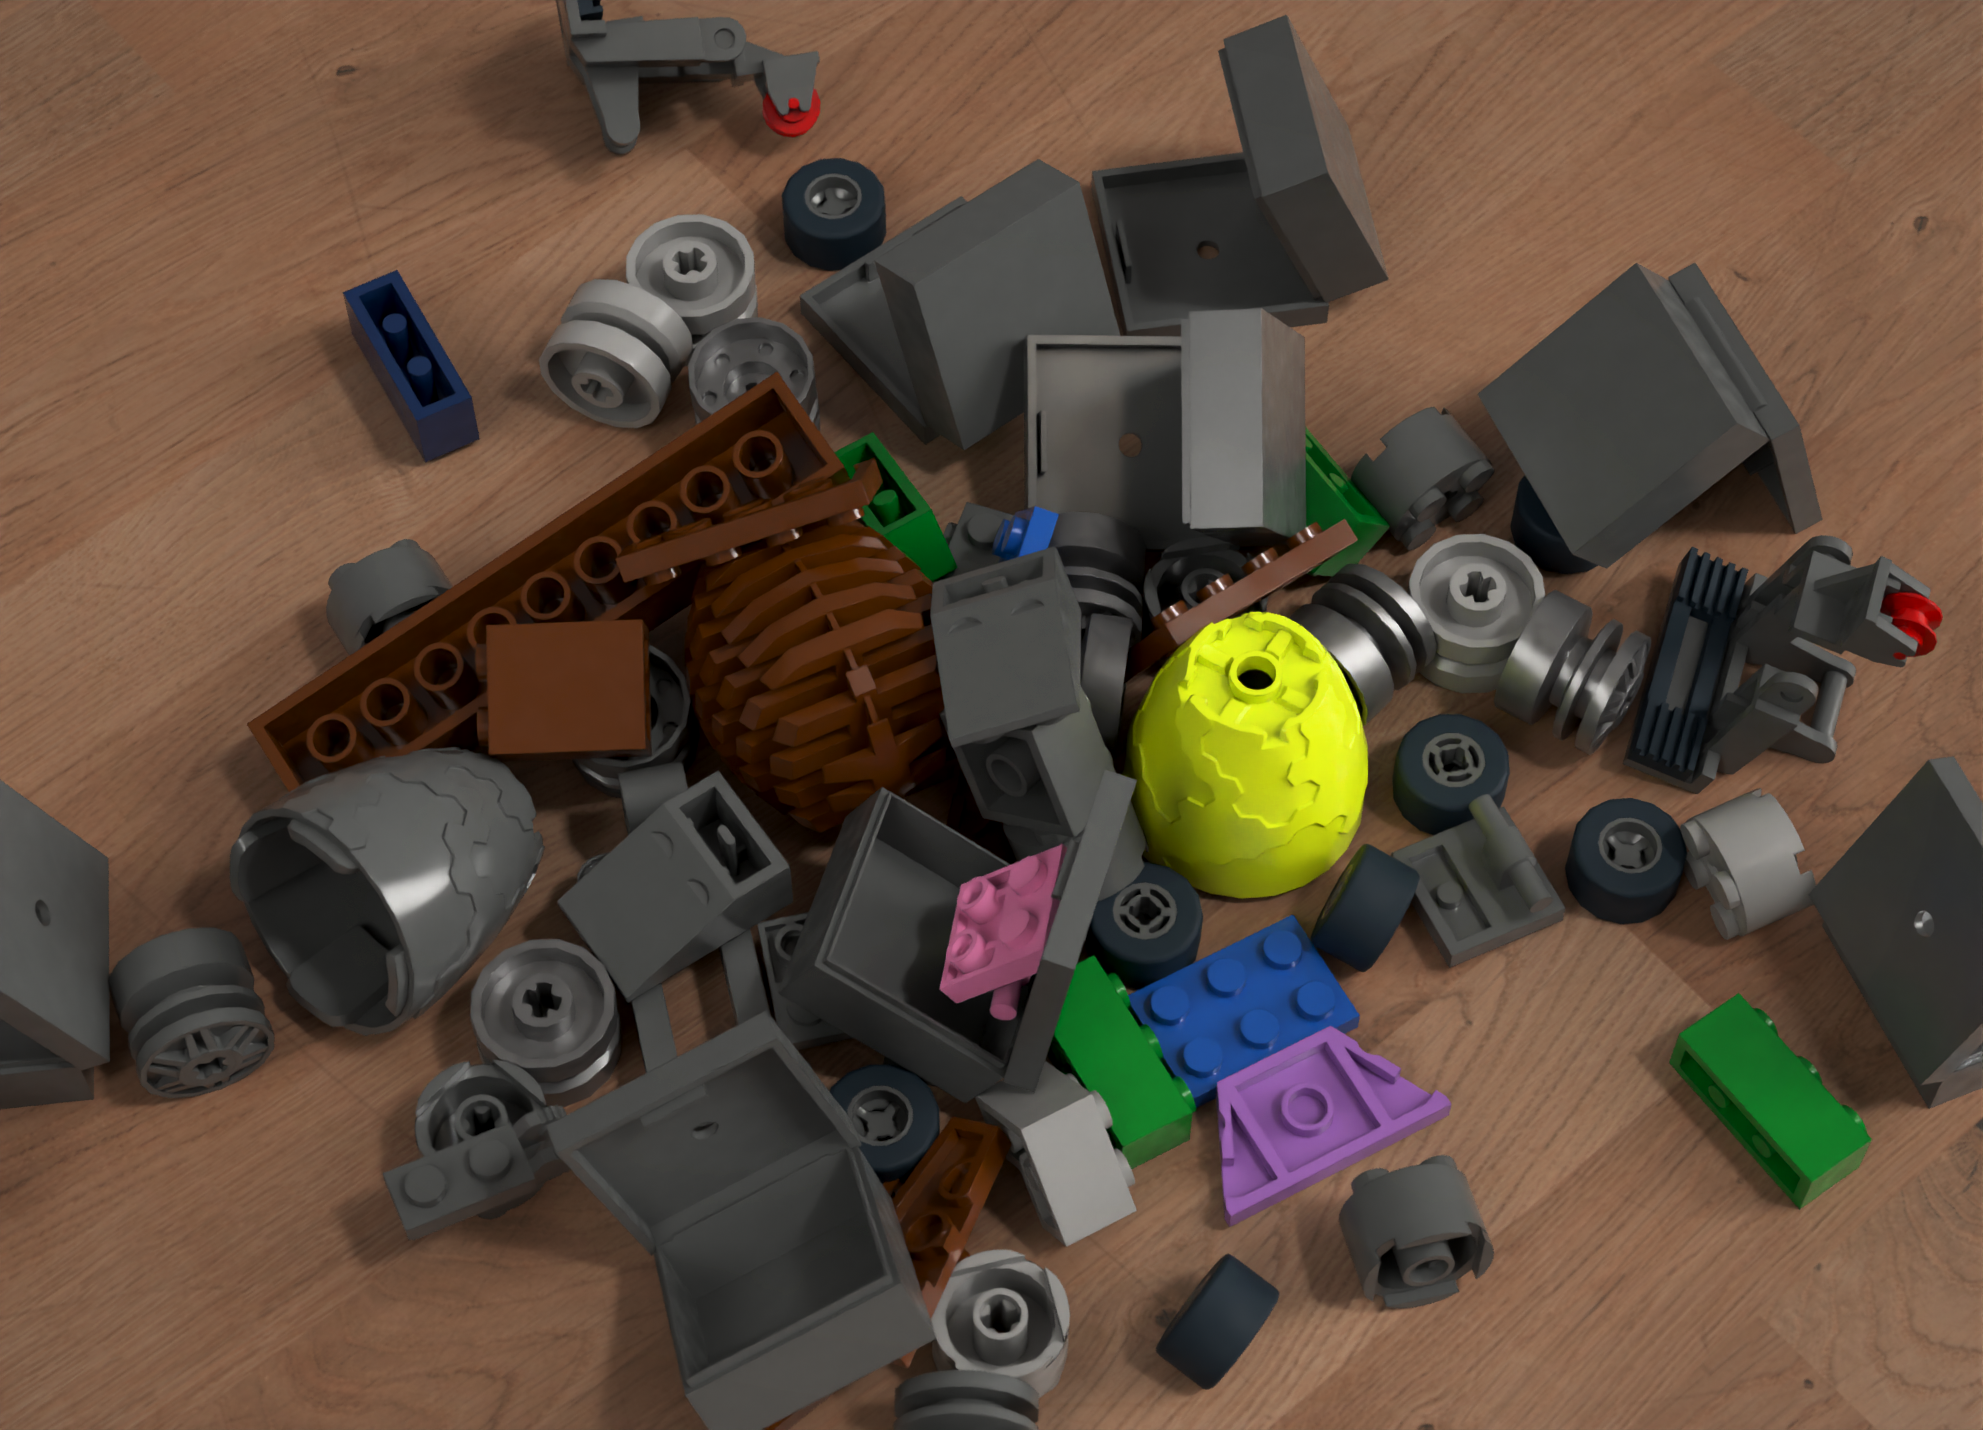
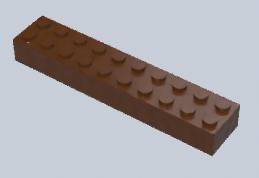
M775 372L247 723V726L289 792L307 781L377 757L403 756L412 751L429 748L460 747L461 750L469 749V751H472L480 746L477 735L478 707H488L487 682H479L476 673L477 643H486V625L643 619L650 632L693 603L691 601L701 563L705 561L703 558L682 564L680 565L682 574L659 584L646 586L643 577L624 583L615 558L626 546L704 518H710L713 525L724 522L722 517L724 513L760 498H770L773 506L784 503V494L799 488V484L824 476L825 479H831L833 485H837L850 480L844 465L779 373ZM753 542L741 545V547L751 544Z

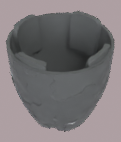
M460 747L429 748L412 751L403 756L377 757L305 782L281 797L278 801L254 813L242 826L239 837L232 846L230 853V883L232 892L240 901L244 902L251 922L268 953L288 978L286 986L289 994L300 1005L329 1026H344L347 1030L368 1036L370 1034L376 1035L393 1031L410 1019L420 1017L441 999L473 966L497 938L527 892L539 867L545 846H543V837L539 831L535 833L533 831V821L537 814L532 803V797L525 786L515 778L505 764L499 759L492 758L481 752L475 754L469 751V749L461 750Z

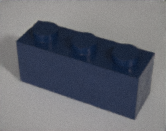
M398 270L343 292L352 335L424 461L428 462L479 440L472 397Z

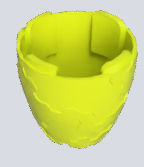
M1269 612L1244 613L1241 617L1226 618L1215 624L1211 622L1180 645L1156 673L1131 721L1126 736V756L1123 773L1121 774L1137 780L1131 802L1149 845V853L1144 851L1142 855L1150 863L1167 866L1184 876L1192 887L1210 894L1245 899L1276 896L1303 887L1328 871L1348 849L1361 824L1365 790L1368 784V746L1356 701L1342 671L1327 649L1302 625L1285 616Z

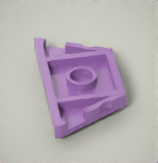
M1328 1026L1218 1081L1216 1105L1225 1221L1231 1227L1449 1116L1451 1102L1447 1096L1437 1090L1430 1095L1400 1076L1401 1068L1380 1055H1371L1364 1052L1359 1047L1357 1041L1332 1026Z

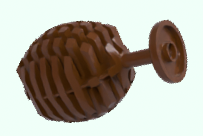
M822 519L801 526L804 534L787 543L767 547L763 538L741 547L743 554L735 559L714 566H706L705 562L701 563L691 598L693 603L687 618V632L685 633V667L690 698L699 723L712 748L717 750L723 763L744 785L756 792L755 794L783 815L789 814L800 825L818 832H823L842 824L849 813L881 787L904 799L906 796L952 778L957 762L956 753L939 715L944 709L930 616L933 583L920 571L921 568L910 557L894 546L883 535L869 526L865 527L857 520L836 527H828L826 520Z

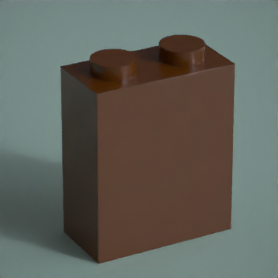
M643 619L486 625V643H477L476 673L479 682H487L488 707H478L477 735L480 746H489V755L492 758L499 759L501 762L652 756L649 628Z

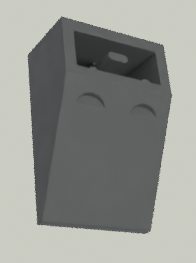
M1056 546L933 582L930 616L949 740L953 748L972 742L976 744L990 743L1001 738L1007 732L1034 724L1040 726L1052 725L1062 721L1069 714L1080 711L1081 609Z
M717 771L664 802L557 902L592 954L605 966L610 979L628 1003L793 903L791 870L789 864L721 773Z

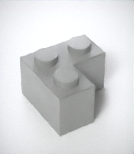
M1045 1061L1035 1093L1004 1083L1002 1080L975 1097L985 1123L999 1126L1012 1143L1005 1159L1020 1170L1042 1228L1067 1247L1137 1211L1128 1188L1135 1184L1132 1169L1123 1153L1119 1149H1113L1106 1131V1129L1113 1126L1112 1117L1106 1103L1096 1090L1089 1092L1079 1084L1071 1073L1065 1075Z

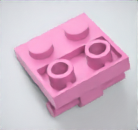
M1061 844L1034 856L1025 857L1019 862L984 876L975 877L969 882L961 884L939 988L956 1004L994 990L990 1007L991 1015L1004 1021L1012 1020L1016 1017L1021 988L1029 982L1031 975L1037 973L1060 904V900L1051 898L1067 851L1065 845Z

